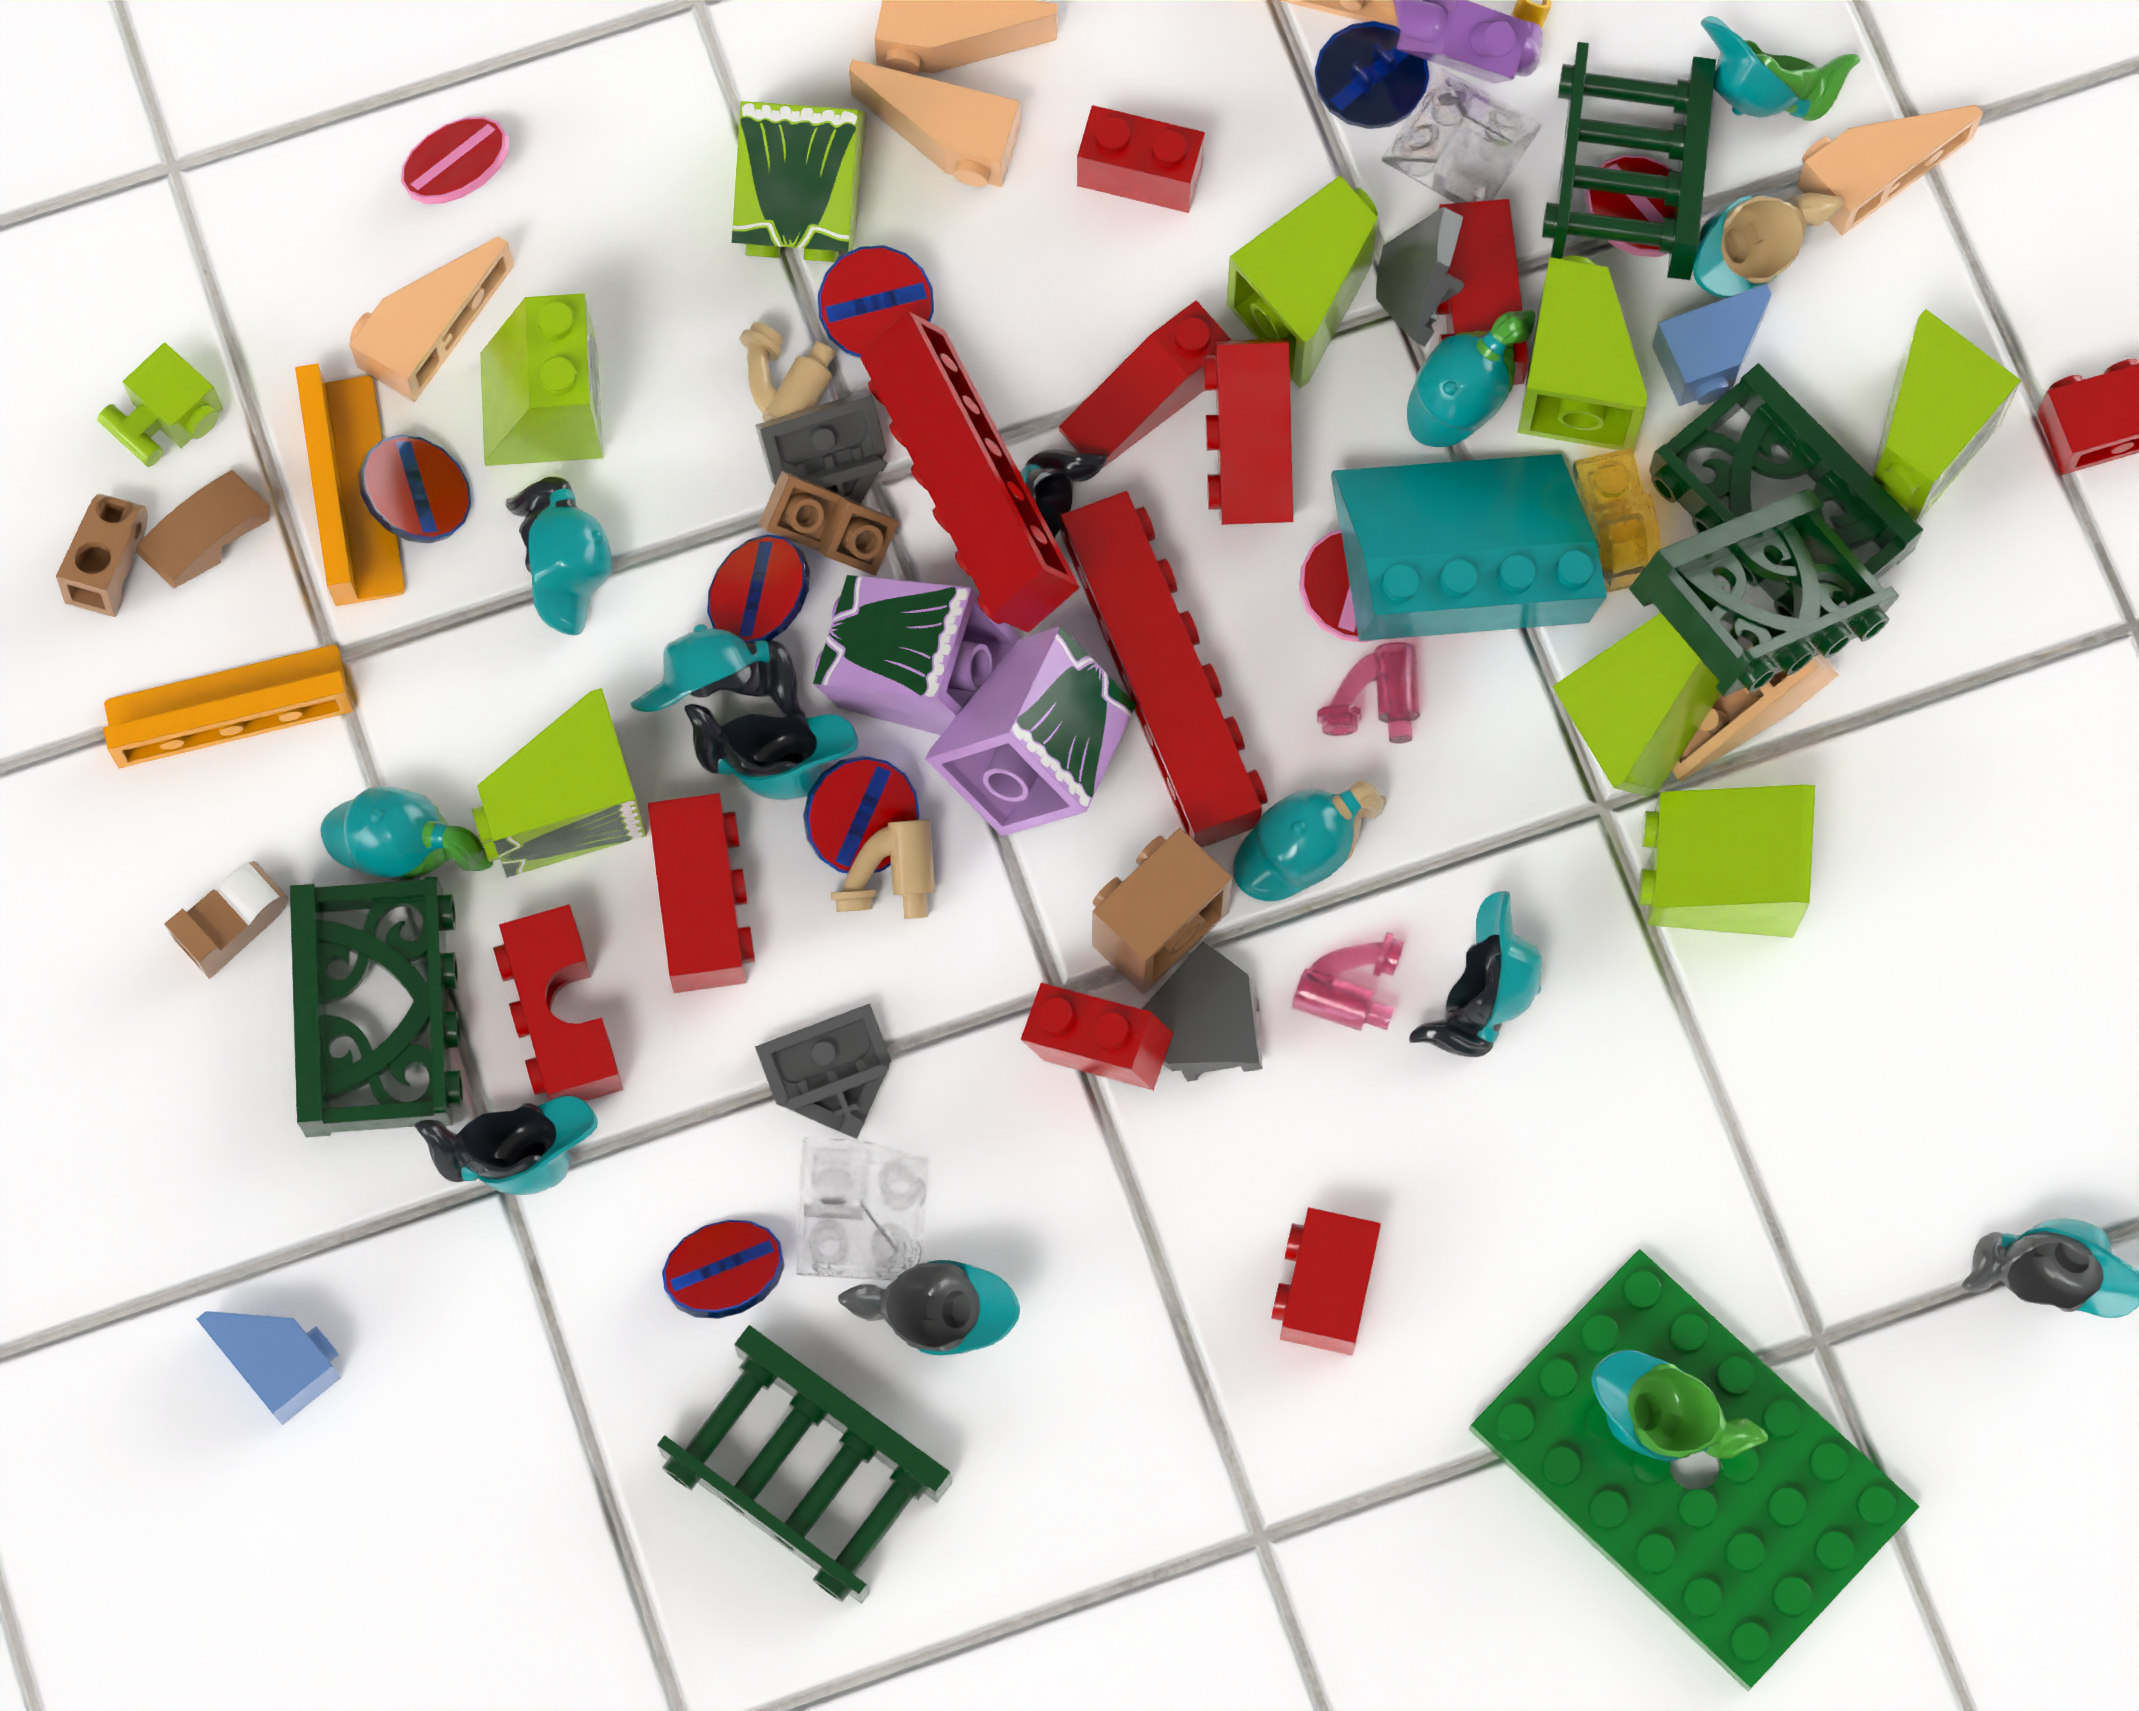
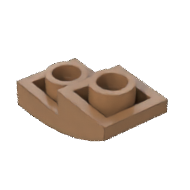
M230 470L198 490L165 516L137 544L136 553L175 589L220 564L222 546L269 521L270 505L239 475Z
M781 471L758 525L768 532L815 549L825 557L876 576L899 521L834 491Z

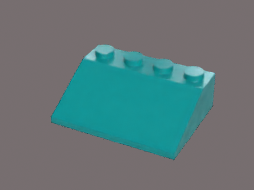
M1562 454L1333 470L1331 473L1359 641L1589 623L1607 598L1597 541Z

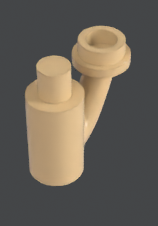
M754 322L750 329L744 330L739 339L748 349L749 388L754 403L763 413V420L766 422L815 407L832 379V375L827 368L835 356V351L824 343L815 342L807 357L797 356L777 390L772 385L768 360L776 361L781 355L782 336L769 326Z
M930 819L888 822V826L874 833L856 856L845 878L842 890L830 892L831 900H836V912L873 909L872 897H876V889H866V886L880 862L885 857L890 856L893 895H902L904 919L928 917L927 893L936 892Z

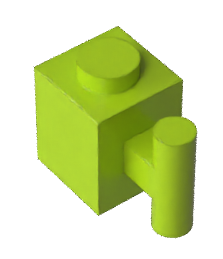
M164 342L122 381L136 409L129 416H126L114 404H109L99 413L97 421L145 466L151 467L160 460L164 453V450L151 439L156 432L161 430L182 449L192 438L199 439L214 427L219 413L223 410V406L214 386Z

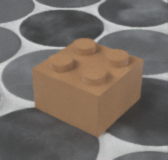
M1180 827L1167 840L1161 835L1154 838L1138 855L1136 863L1139 866L1123 882L1118 877L1109 881L1098 892L1092 902L1096 907L1092 911V946L1143 995L1229 913L1232 876Z

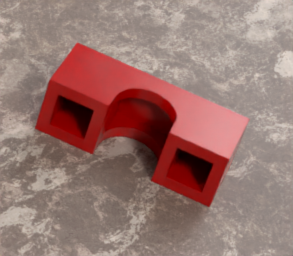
M570 904L499 924L504 944L493 947L502 981L506 982L514 979L520 1000L509 1003L518 1038L530 1036L536 1057L525 1060L534 1095L546 1092L549 1101L562 1096H574L587 1101L624 1090L602 1017L575 1024L564 1022L551 1012L554 998L562 988L570 983L591 977Z

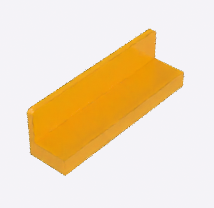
M318 363L295 367L326 583L335 607L403 595L405 593V584L396 526L392 525L375 508L366 490L365 467L371 452L383 443L373 379L370 376L325 382Z
M329 645L109 698L104 702L108 726L103 727L107 750L118 769L351 713L353 708L339 648L336 645Z

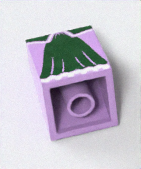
M847 575L841 595L833 606L832 624L824 649L818 655L815 663L813 685L840 709L942 735L1021 637L1007 623L997 624L993 622L980 608L977 602L979 595L971 587Z
M1058 626L1018 639L931 747L925 760L1003 837L1087 812L1136 704L1116 684L1114 679L1088 655L1076 639L1069 635L1062 626Z

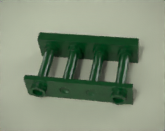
M1577 42L1574 64H1562L1558 89V99L1568 100L1557 203L1546 202L1542 237L1552 239L1551 257L1563 258L1567 235L1659 246V253L1669 254L1667 278L1691 280L1699 244L1716 59L1693 56L1688 80L1678 78L1677 83L1672 84L1586 73L1589 43ZM1583 96L1673 107V113L1683 114L1682 125L1673 124L1672 130L1584 119L1581 118ZM1578 142L1668 153V159L1679 160L1678 171L1668 170L1667 176L1577 165ZM1573 188L1663 199L1664 206L1674 207L1673 218L1664 217L1663 222L1659 223L1570 211Z
M748 1325L734 1343L737 1356L743 1360L738 1367L742 1374L684 1449L666 1435L662 1437L657 1444L661 1456L667 1460L662 1469L671 1478L690 1491L693 1490L697 1483L815 1569L817 1574L812 1580L833 1598L843 1603L846 1597L850 1595L862 1604L868 1597L869 1591L867 1584L855 1576L912 1499L919 1501L923 1494H925L936 1503L939 1502L952 1484L951 1472L751 1325ZM774 1383L793 1397L788 1404L792 1410L733 1486L704 1463L762 1388L769 1390ZM824 1420L843 1434L838 1441L842 1447L783 1523L754 1500L811 1425L818 1427ZM875 1457L893 1470L889 1477L892 1484L837 1558L833 1560L806 1540L805 1537L861 1462L869 1464L872 1458Z

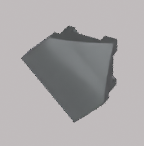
M1445 207L1384 244L1378 267L1376 283L1377 301L1416 343L1424 347L1435 332L1432 323L1438 319V315L1435 314L1436 308L1442 302L1460 293L1465 285L1463 281L1447 273L1451 265L1463 217Z
M868 391L755 425L771 482L776 485L781 471H785L862 503L880 471L883 472L888 464L883 459L887 450L873 396Z
M1202 941L1142 1008L1143 1010L1151 1011L1173 1032L1163 1065L1172 1072L1181 1070L1187 1082L1198 1080V1077L1205 1072L1241 1067L1243 1072L1263 1069L1262 1052L1259 1048L1257 1012L1260 1009L1259 1001L1253 991V983L1246 972Z
M870 1003L754 1047L776 1105L854 1139H857L892 1061Z

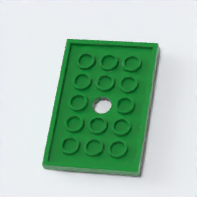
M1640 1248L1469 1427V1430L1748 1692L1920 1507ZM1622 1350L1643 1352L1674 1364L1683 1372L1701 1380L1715 1395L1726 1422L1747 1418L1767 1433L1768 1440L1737 1457L1730 1459L1716 1458L1718 1462V1475L1715 1482L1705 1489H1686L1674 1480L1670 1471V1461L1657 1460L1633 1451L1612 1435L1607 1423L1606 1412L1600 1405L1592 1387V1373L1600 1361L1614 1352Z

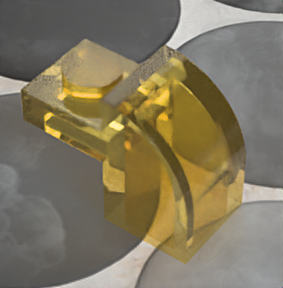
M1632 448L1575 460L1572 468L1583 509L1597 541L1606 593L1630 588L1655 553L1661 549L1658 523L1651 493L1645 494Z

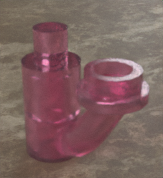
M1407 642L1385 643L1377 646L1374 649V653L1360 659L1344 677L1330 705L1316 712L1317 722L1322 724V732L1330 736H1345L1357 732L1358 722L1362 719L1361 708L1354 706V703L1369 683L1376 681L1378 719L1381 722L1388 723L1389 742L1401 744L1412 741V721L1420 718L1416 646Z
M1387 931L1383 942H1369L1349 946L1322 956L1309 969L1304 968L1291 1008L1358 1031H1362L1364 1023L1387 1031L1395 1007L1372 1000L1375 991L1338 979V976L1351 969L1375 965L1373 975L1380 977L1384 973L1393 977L1405 942L1394 939L1395 934Z

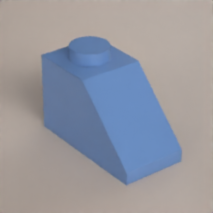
M1767 284L1658 322L1652 347L1679 406L1696 400L1700 405L1715 402L1734 386L1770 301L1772 293Z
M205 1311L196 1318L281 1425H284L341 1379L330 1363L339 1356V1353L317 1326L306 1333L294 1318Z

